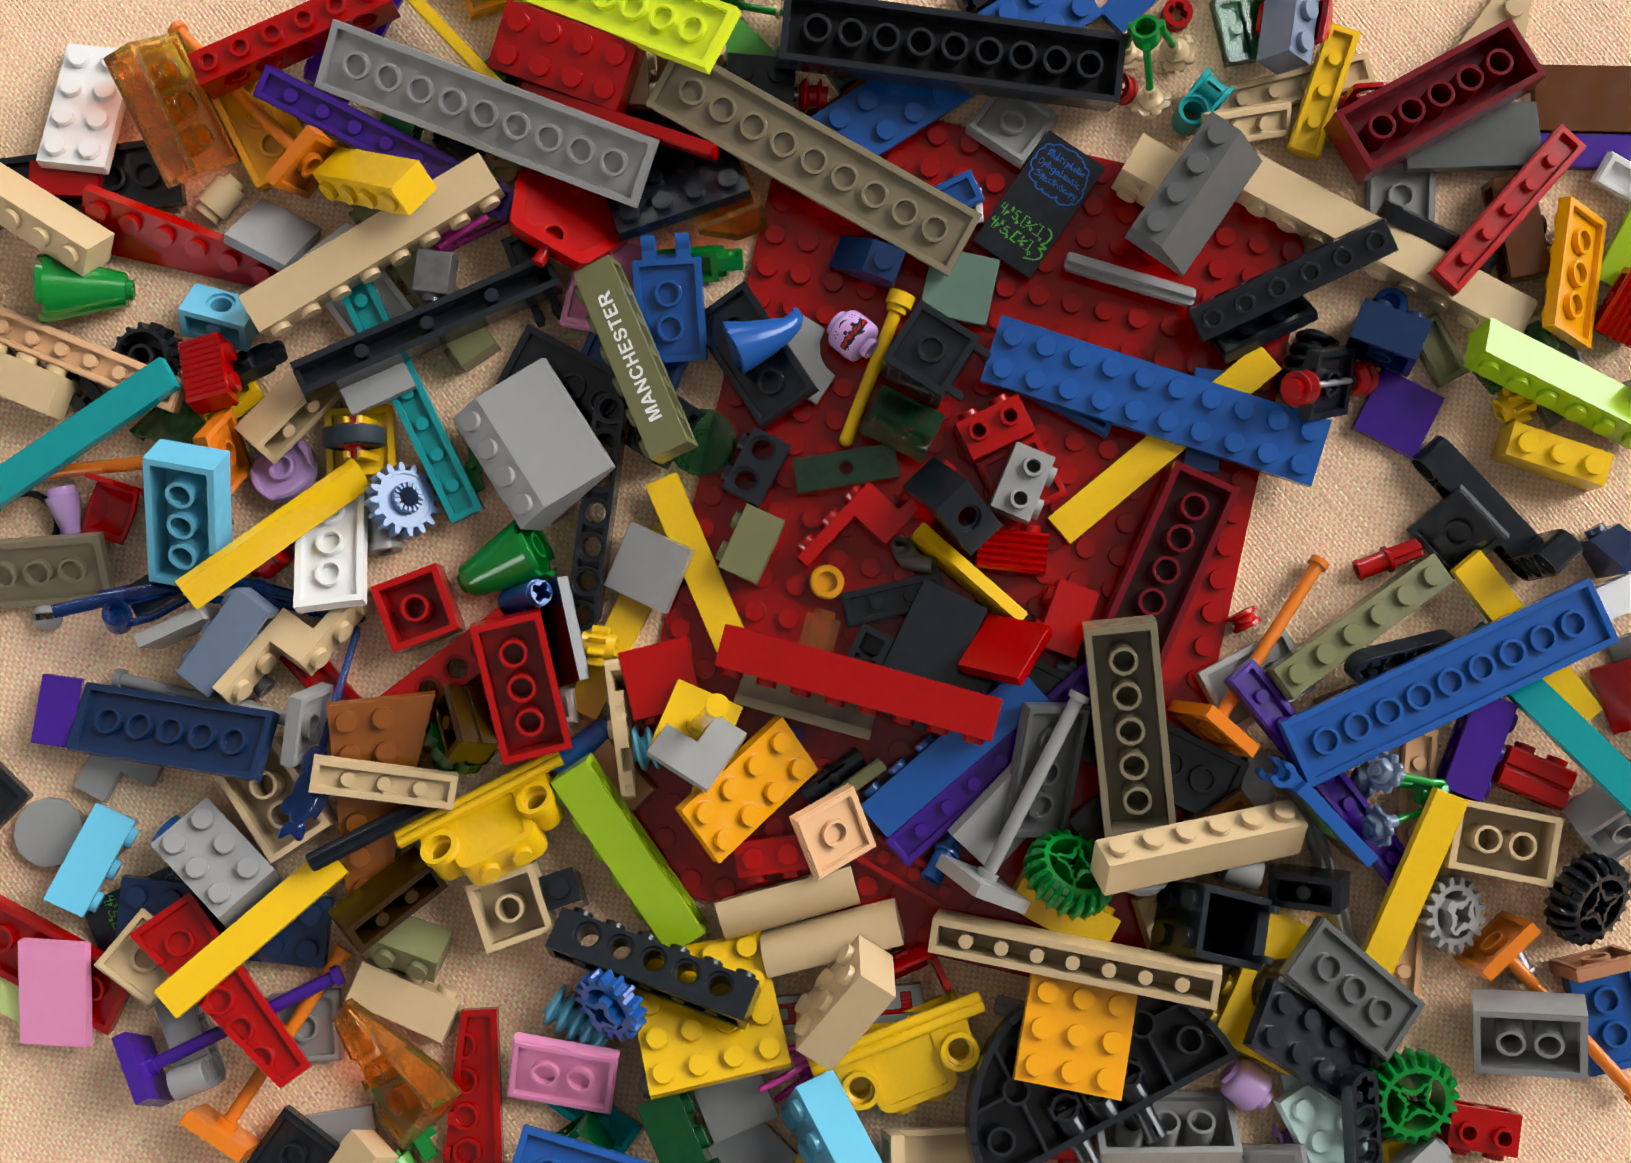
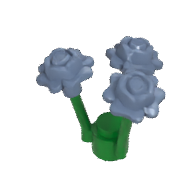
M1381 751L1378 754V758H1372L1364 764H1360L1359 767H1354L1350 780L1366 800L1369 796L1373 795L1374 791L1381 790L1386 794H1390L1393 787L1411 789L1412 800L1422 806V808L1396 816L1395 814H1385L1379 805L1367 807L1366 816L1361 821L1362 833L1370 841H1375L1378 847L1391 845L1394 828L1399 827L1400 823L1420 817L1432 787L1450 793L1448 784L1444 779H1432L1405 773L1403 765L1398 763L1399 756L1394 753L1388 754L1386 751Z

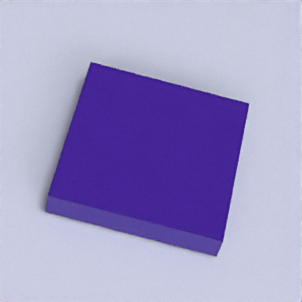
M1382 368L1379 371L1380 380L1378 387L1373 393L1367 395L1351 429L1412 459L1418 453L1445 398L1389 369Z

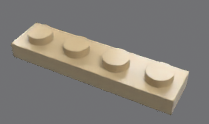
M314 754L308 792L453 810L459 775L458 772Z

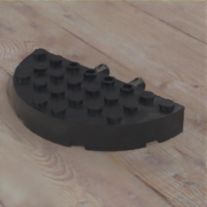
M1138 995L1122 1101L1014 1080L1012 1078L1026 1001L1024 1000L1009 1012L989 1036L979 1054L978 1061L970 1077L965 1105V1134L971 1163H1043L1070 1148L1078 1163H1089V1160L1091 1163H1102L1090 1138L1130 1115H1134L1147 1144L1153 1143L1158 1140V1136L1163 1138L1167 1135L1166 1129H1164L1152 1106L1154 1102L1239 1056L1220 1028L1195 1006Z

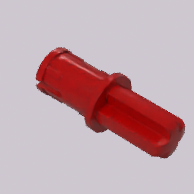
M1415 538L1389 548L1383 546L1380 547L1379 552L1354 560L1352 567L1357 578L1363 581L1365 578L1386 570L1393 572L1395 567L1422 557V546Z

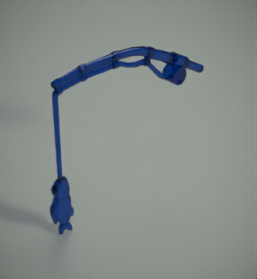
M242 578L229 587V589L251 587L274 606L295 611L293 608L294 590L266 583V581L246 578ZM152 582L131 587V584L101 590L98 591V595L53 604L51 608L54 619L102 608V618L108 631L113 634H124L131 630L133 626L153 622L191 602L184 596L151 614L133 618L129 605L158 597L183 593L178 586ZM216 596L209 603L221 604L224 596ZM330 610L307 612L305 614L322 619ZM364 616L358 624L363 623L366 617ZM358 624L353 629L332 701H340L360 638V627ZM328 716L319 746H313L307 751L302 760L301 773L296 779L292 794L281 804V813L289 814L290 820L281 827L278 839L291 834L295 840L301 841L305 834L304 822L310 817L316 820L328 802L330 795L308 792L314 754L329 756L325 750L329 738Z

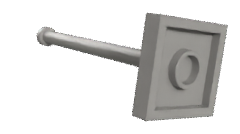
M121 668L117 669L112 677V686L229 704L221 696L208 698L201 691L131 675L128 670ZM320 682L288 696L287 712L244 701L238 704V706L275 711L280 714L278 724L285 726L280 759L281 765L295 767L314 757V754L326 751L329 728L326 702H332L333 684Z
M1070 689L1068 693L1070 699L984 867H976L943 854L940 855L935 867L974 897L1024 915L1031 902L1002 881L996 873L1082 705H1087L1090 700L1089 697L1074 689Z

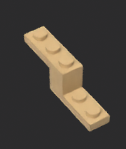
M367 581V605L331 609L314 629L283 607L212 688L227 703L238 705L252 693L253 687L259 680L275 667L277 660L282 655L310 676H313L318 669L326 665L330 655L341 642L346 641L351 636L353 629L362 618L374 610L376 604L370 590L372 585Z

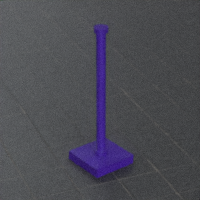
M336 964L329 968L330 972L268 1002L276 1013L335 984L338 987L345 984L344 974ZM218 1025L159 1055L152 1036L123 1032L111 1039L135 1105L163 1107L175 1101L168 1089L166 1074L163 1068L228 1037V1035Z

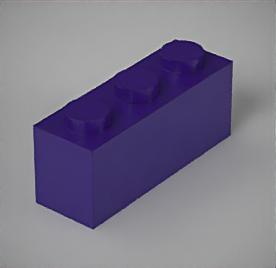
M1499 698L1456 719L1436 772V779H1444L1448 784L1451 794L1478 802H1483V799L1489 796L1494 785V780L1492 779L1496 765L1498 766L1505 756L1506 747L1503 745L1508 733L1514 730L1517 724L1518 715L1515 714L1518 708L1517 704Z

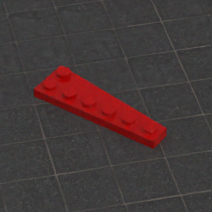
M189 892L129 935L159 967H162L172 976L217 938L221 932L194 893ZM243 964L197 1003L280 1089L313 1066Z

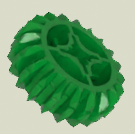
M1056 828L1049 833L1044 832L1038 836L1035 842L1031 843L1022 863L1024 867L1022 877L1029 880L1027 889L1036 892L1035 900L1042 899L1046 903V910L1052 907L1056 909L1058 917L1067 913L1071 920H1074L1076 917L1085 920L1091 917V915L1095 916L1097 913H1100L1112 900L1113 894L1104 896L1090 870L1094 845H1092L1093 839L1086 841L1082 838L1081 832L1072 835L1068 828L1062 832Z
M1404 1046L1401 1055L1395 1050L1388 1062L1378 1058L1381 1065L1377 1069L1368 1067L1369 1071L1373 1072L1378 1079L1381 1134L1384 1137H1392L1401 1144L1406 1139L1409 1143L1416 1145L1419 1136L1424 1141L1429 1142L1431 1132L1434 1131L1436 1134L1442 1135L1440 1125L1443 1122L1452 1125L1448 1114L1458 1112L1457 1106L1453 1103V1101L1460 1098L1458 1091L1454 1089L1458 1083L1451 1075V1069L1445 1063H1442L1441 1059L1435 1054H1428L1424 1049L1417 1048L1414 1052L1412 1049ZM1390 1090H1391V1097H1390V1100L1387 1102L1388 1095H1389Z

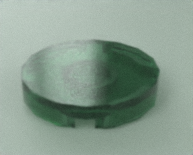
M699 408L704 414L692 431L698 447L676 457L674 462L680 469L691 475L709 477L721 472L728 462L731 461L733 458L731 455L734 448H736L737 438L733 425L725 416L712 409Z

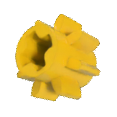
M1505 387L1496 391L1499 398L1493 399L1492 409L1500 423L1508 421L1509 424L1514 421L1526 423L1533 419L1530 413L1536 411V402Z
M592 625V632L583 631L581 637L589 666L604 668V660L616 659L619 637L610 635V627Z

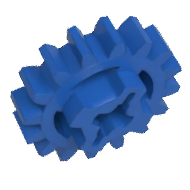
M597 968L594 972L590 970L579 981L580 983L575 987V990L579 993L575 1000L583 1005L579 1011L588 1015L587 1023L592 1024L599 1034L606 1031L609 1039L613 1040L617 1036L621 1042H624L627 1038L631 1040L642 1029V1026L647 1021L643 1017L647 1013V1009L639 1005L643 998L634 995L635 987L624 981L622 975L615 978L611 969L604 973L601 968Z

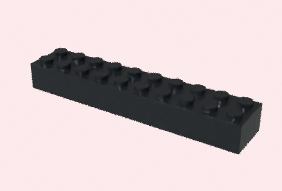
M781 0L775 68L1109 112L1120 104L1127 34L882 0Z

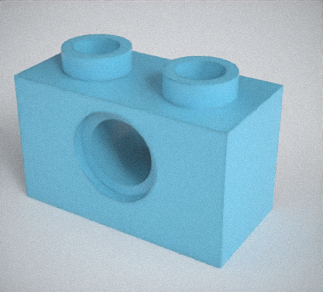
M195 283L178 308L182 335L195 338L218 331L227 341L230 340L234 344L235 349L247 352L259 331L239 300V294Z

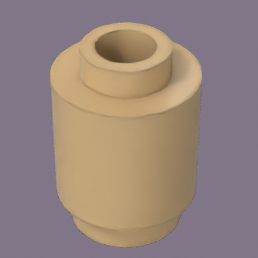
M229 173L225 177L217 174L197 197L199 201L194 207L217 225L221 219L225 221L244 199L245 195L240 192L244 186Z

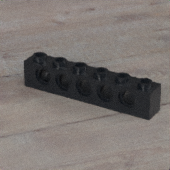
M1375 219L1199 302L1184 311L1197 340L1204 342L1390 255L1399 249L1386 219Z
M562 907L545 944L551 957L594 972L597 968H601L605 973L608 969H611L615 978L622 975L624 981L629 985H633L635 989L737 1028L746 1029L761 992L760 981L756 980V975L750 971L741 968L732 971L724 968L723 963L713 957L704 956L703 959L690 955V951L681 945L671 944L668 947L658 943V939L649 933L639 931L636 935L626 931L624 925L614 920L607 919L604 923L594 919L592 913L582 908L574 907L572 911ZM593 934L599 937L592 946L581 945L582 940L587 935ZM618 948H630L631 952L627 957L623 959L613 957L614 952ZM652 959H660L664 962L663 966L657 971L646 969L647 963ZM685 971H692L697 974L695 980L688 984L679 982L678 978ZM724 983L730 987V990L724 996H715L711 993L712 988L716 984Z

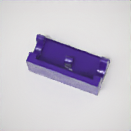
M50 673L42 675L31 743L66 747L79 708L84 678Z

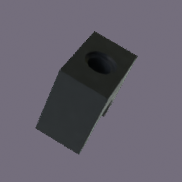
M935 457L929 460L902 486L912 498L917 500L936 519L932 522L935 528L970 556L1003 526L970 482Z

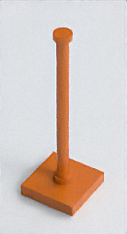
M182 20L174 21L168 27L167 34L174 41H179L190 53L203 48L188 32V26ZM244 87L230 92L286 150L264 178L273 187L309 199L319 185V182L312 173L337 148L350 147L344 141L308 124L297 138L294 139Z
M232 407L224 408V410L219 409L192 438L194 445L230 451L231 495L249 475L252 466L243 437L234 428L238 422ZM143 456L70 463L46 480L85 476L86 472L97 475L143 470Z
M1314 554L1310 556L1307 561L1309 564L1308 568L1250 656L1260 667L1320 573L1326 572L1329 563L1324 558ZM1230 689L1218 708L1211 704L1173 699L1166 710L1197 738L1230 754L1253 758L1260 748L1253 739L1228 718L1239 701Z
M1501 910L1481 930V937L1475 936L1473 938L1474 945L1472 947L1464 946L1463 952H1458L1453 957L1462 968L1490 982L1507 967L1529 991L1549 992L1517 958L1541 931L1533 922ZM1588 1034V1055L1625 1094L1624 1099L1631 1105V1079Z
M336 943L332 949L334 951L333 955L319 976L330 972L329 968L336 964L341 968L346 959L350 960L354 954L344 946ZM325 990L302 1000L285 1025L293 1038ZM257 1066L225 1115L204 1103L188 1110L178 1124L237 1163H240L253 1154L262 1140L241 1127L237 1122L268 1076Z

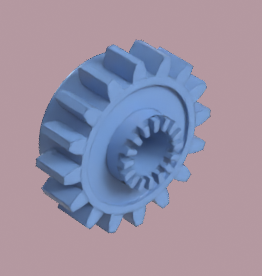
M399 462L393 467L390 464L385 466L380 472L370 478L373 484H370L364 490L369 494L368 499L364 501V506L369 508L370 514L368 518L373 519L378 524L376 529L388 531V535L391 538L400 534L403 540L413 535L417 537L426 532L425 529L435 524L433 517L440 514L441 510L435 507L434 504L440 501L438 495H433L432 490L434 487L432 483L428 484L426 482L428 478L427 472L418 475L417 465L413 464L405 469L404 463ZM399 497L403 498V500L405 501V505H403V502H400L401 499H399Z

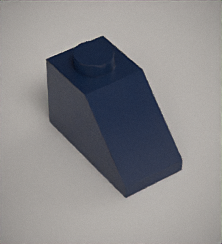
M841 235L829 268L889 291L890 288L895 286L905 260L906 251L873 238Z
M1603 522L1584 531L1586 537L1579 541L1583 548L1581 553L1596 578L1626 574L1631 571L1630 531L1620 523L1605 526Z

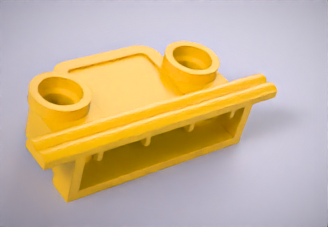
M560 752L536 757L456 798L453 810L439 808L394 831L398 846L403 848L420 839V856L422 860L441 879L454 880L465 873L472 883L477 886L487 885L517 868L529 864L543 855L547 849L544 831L556 827L564 815L563 806L555 799V793L550 784L553 777L549 773L564 765Z
M953 990L949 994H942L924 1001L919 1006L903 1011L920 1013L912 1016L907 1015V1018L895 1022L872 1024L833 1069L854 1110H867L877 1102L879 1108L886 1113L897 1112L898 1115H904L915 1110L916 1104L927 1100L937 1102L948 1097L949 1092L955 1088L958 1081L956 1071L963 1072L971 1069L979 1058V1046L966 1018L986 1011L979 991L976 990L958 997L955 990ZM806 1057L814 1078L829 1071Z

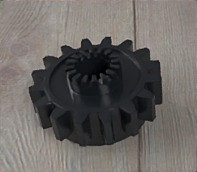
M138 322L136 329L128 326L126 333L122 337L118 336L116 338L118 342L115 348L111 349L114 352L147 365L158 357L164 358L177 377H179L177 375L178 371H182L177 343L183 340L174 337V330L155 322L150 324Z

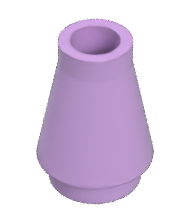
M75 485L46 490L47 499L44 500L60 529V533L75 534L82 532L80 492H76Z

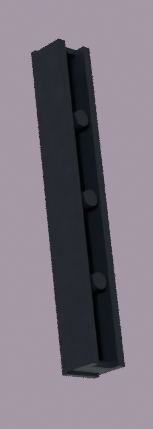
M532 259L290 362L294 376L307 403L562 294L561 282L556 276L549 259L543 268L535 265L531 261Z

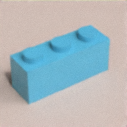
M95 803L43 900L80 917L87 916L89 911L95 913L105 897V893L100 892L106 879L113 881L123 863L118 860V857L124 847L129 849L132 847L140 832L139 829L135 828L138 820L102 803Z

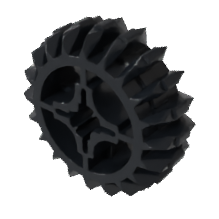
M1596 852L1592 854L1583 853L1580 858L1574 857L1571 860L1570 866L1562 867V873L1559 877H1555L1556 881L1553 887L1548 888L1550 895L1544 900L1547 907L1543 912L1547 917L1546 924L1551 927L1553 932L1557 933L1558 937L1579 946L1585 944L1592 945L1596 939H1604L1605 933L1613 931V925L1617 921H1621L1620 916L1622 912L1627 910L1625 904L1631 899V895L1628 893L1631 889V883L1629 882L1630 874L1625 871V867L1621 866L1618 861Z

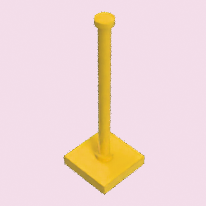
M678 679L649 745L653 744L667 723L698 742L715 718L722 717L736 725L743 707L729 701L722 694H712Z

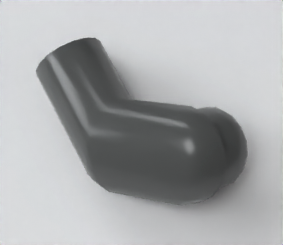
M902 535L895 536L891 540V551L902 568L934 574L937 566V559L935 557L920 555L912 541Z

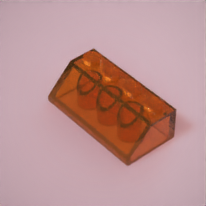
M179 31L128 42L103 58L168 189L196 181L242 161L211 97L200 86L187 57L189 52Z

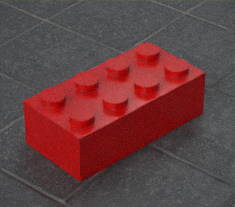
M507 0L487 67L508 77L626 114L646 51L639 49L636 45L618 36L514 0Z
M540 607L471 623L470 632L503 765L572 749V740Z

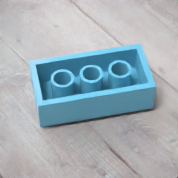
M159 439L142 457L149 581L177 586L174 581L232 542L230 451Z
M829 1070L794 1088L781 1107V1117L785 1127L790 1132H794L799 1142V1154L805 1163H882L834 1070Z

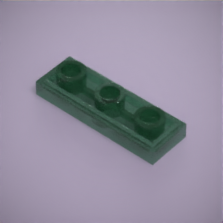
M894 442L792 459L798 494L900 477ZM845 463L849 464L852 467V472L850 474H843L840 472L839 467Z

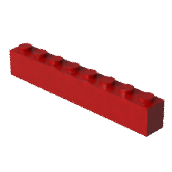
M725 624L714 664L715 666L722 667L721 674L742 679L743 673L757 677L756 684L776 689L777 683L791 686L789 693L810 698L812 692L824 695V702L844 708L845 703L849 702L860 705L858 712L879 717L880 711L893 714V721L913 727L915 721L929 724L927 728L929 732L948 736L949 730L962 733L963 741L983 746L984 740L992 742L1003 701L1002 698L732 624Z

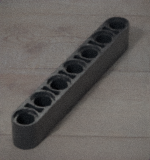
M612 393L603 394L595 401L591 429L599 441L605 435H611L614 438L615 447L608 455L616 468L609 473L611 480L606 487L599 488L595 485L581 498L570 577L575 610L577 611L583 605L588 607L592 613L591 621L588 624H582L578 621L580 631L592 629V625H598L602 617L606 589L604 583L608 574L625 449L624 442L626 441L628 427L625 409L629 407L622 397ZM610 401H617L620 406V412L614 419H607L604 415V407ZM601 503L606 510V515L602 521L597 523L591 519L590 509L594 504ZM591 537L597 538L601 543L600 553L595 557L590 556L585 550L586 541ZM586 571L592 572L596 577V586L591 591L584 589L581 585V576Z

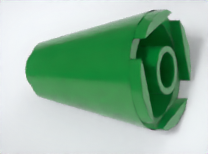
M37 254L36 256L42 263L34 265L35 303H43L44 313H37L40 323H52L126 308L129 305V300H135V281L128 280V275L125 272L98 267L82 277L47 254Z
M514 519L459 566V574L456 578L459 587L464 593L469 592L472 596L476 597L509 589L534 579H550L555 576L557 567L551 569L549 561L555 559V556L543 531L520 529Z

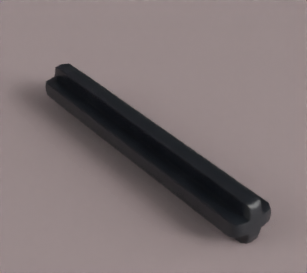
M404 804L308 853L305 856L306 861L312 871H318L439 808Z

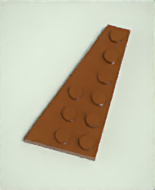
M435 691L326 702L332 756L417 767ZM336 796L340 837L404 804ZM394 832L342 858L343 866L349 871V874L344 877L346 898L393 862L397 848Z

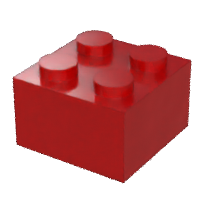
M434 563L370 587L393 653L404 654L467 630L445 568L440 564Z

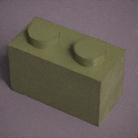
M746 504L744 511L738 509L730 525V528L735 531L729 542L723 540L715 558L720 561L719 569L757 586L783 531L785 520L750 504Z
M411 915L369 948L368 959L381 967H391L407 973L414 979H424L434 983L450 951L453 930Z

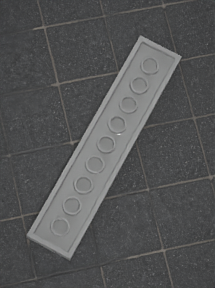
M333 19L314 85L315 88L637 208L660 141Z

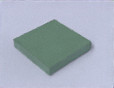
M961 252L949 276H945L929 267L922 300L956 322L985 328L1000 260Z

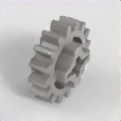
M1440 875L1438 882L1434 881L1421 910L1422 916H1419L1416 923L1423 924L1424 927L1420 930L1419 934L1420 936L1429 937L1427 941L1429 946L1437 947V950L1450 953L1452 951L1463 952L1464 945L1469 947L1474 945L1473 935L1481 937L1482 933L1478 929V925L1486 923V919L1480 917V912L1486 909V905L1479 904L1478 900L1483 894L1480 891L1473 890L1474 882L1465 881L1464 877L1450 875V877Z

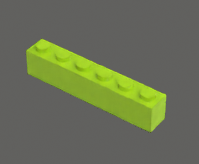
M1492 317L1469 333L1463 367L1631 450L1630 387Z
M590 752L559 772L550 783L555 793V799L560 805H566L571 812L575 828L579 833L587 835L593 844L591 848L595 857L601 863L605 862L612 872L611 877L614 884L620 891L625 890L632 900L631 907L639 919L646 920L652 929L650 931L651 935L658 939L657 942L668 947L671 944H678L684 947L705 934L708 924L707 919L625 800L621 798L620 793L594 755Z

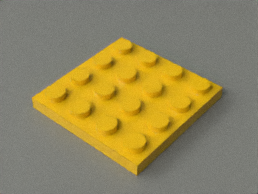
M761 931L727 941L725 937L684 946L690 951L692 956L703 959L704 956H710L721 961L724 968L732 971L741 968L756 975V980L760 981L761 992L745 1030L634 989V995L643 998L639 1005L647 1009V1013L643 1016L647 1021L638 1032V1038L651 1100L791 1067V1059L772 978L767 979L760 945ZM652 959L647 963L646 969L657 971L663 966L664 962L660 959ZM685 971L679 976L678 981L683 984L691 983L695 980L697 974L692 971ZM719 983L712 988L711 993L715 996H724L728 993L730 987L727 984Z

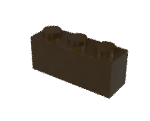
M413 846L328 911V914L347 940L362 954L448 886L422 860L420 851Z

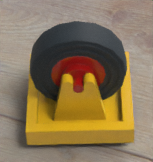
M393 405L378 406L357 416H352L349 408H331L324 414L325 428L322 429L323 447L326 448L327 475L351 458L358 463L365 476H373L389 464L392 467L398 464L396 409Z

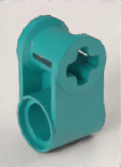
M1207 68L1191 87L1188 94L1182 99L1172 115L1171 123L1173 129L1183 136L1195 134L1201 127V113L1219 110L1235 89L1232 86L1227 88L1212 75V70ZM1183 111L1193 112L1197 120L1187 119Z

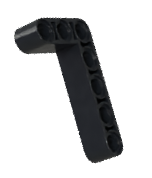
M1440 435L1435 436L1411 459L1414 468L1442 498L1462 484L1510 534L1509 538L1493 551L1521 579L1532 581L1554 577L1583 551L1580 542L1566 530L1555 529L1537 534L1455 446Z

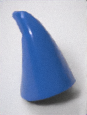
M793 307L791 312L783 318L722 321L731 357L740 373L745 374L763 363L793 339L801 329L803 315L797 307Z

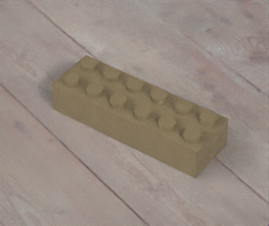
M1154 615L1082 622L1104 836L1107 838L1176 823L1157 621Z

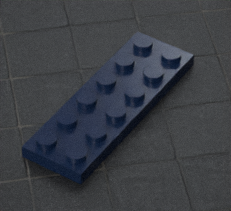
M87 682L66 749L77 753L261 783L280 714L275 711Z
M136 875L122 876L115 939L141 908H145L156 916L184 895L193 891L184 881ZM196 896L216 927L223 933L227 928ZM322 896L248 960L324 968L328 960L332 918L328 911L334 906V897Z

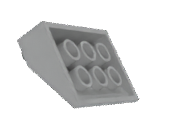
M540 358L475 397L452 419L520 529L544 531L616 468L546 358Z

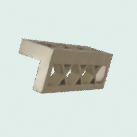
M743 673L733 703L865 740L870 739L875 716L858 712L860 705L846 702L844 708L825 703L824 695L812 692L810 698L789 693L791 686L777 683L776 689L755 683L757 677Z

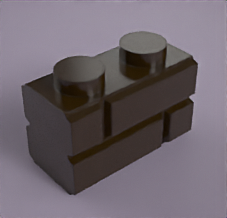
M456 684L443 686L433 701V708L448 762L463 763L467 761L468 763L483 764L498 747V743L490 719L491 714L488 702L484 699L481 687L468 685L462 687V685Z

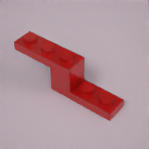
M947 459L945 460L944 464L956 471L957 468ZM869 481L864 487L858 483L844 498L848 504L840 512L833 509L821 522L825 528L816 537L810 534L798 546L797 549L801 553L797 556V560L808 569L853 520L858 522L885 547L923 506L906 492L898 501L902 505L898 509Z

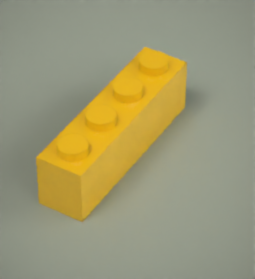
M346 147L337 148L312 173L319 182L318 188L321 193L331 201L335 200L350 205L354 204L368 207L369 209L374 208L410 216L437 189V186L419 160Z

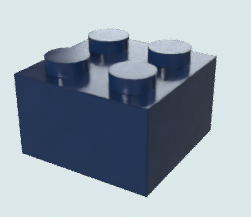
M1365 298L1346 345L1358 347L1357 360L1368 361L1376 367L1386 368L1401 376L1408 377L1420 355L1433 322L1426 320V316L1418 311L1406 310L1404 312L1392 308V304L1384 299L1373 298L1370 300Z

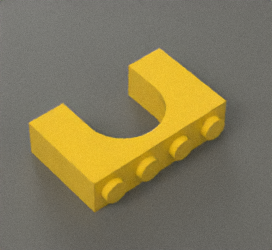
M1279 913V915L1270 914L1264 956L1272 957L1273 961L1283 958L1288 959L1309 927L1282 913ZM1233 968L1231 975L1227 974L1221 982V997L1218 1001L1217 1010L1209 1009L1206 1016L1220 1028L1236 1051L1279 1073L1289 1076L1288 1072L1242 1044L1255 1010L1252 1002V985L1259 971Z

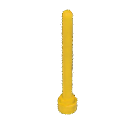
M890 288L885 300L888 314L877 340L879 343L878 347L871 355L840 435L839 441L843 446H850L852 444L878 378L882 359L890 347L900 318L912 309L915 297L905 291Z

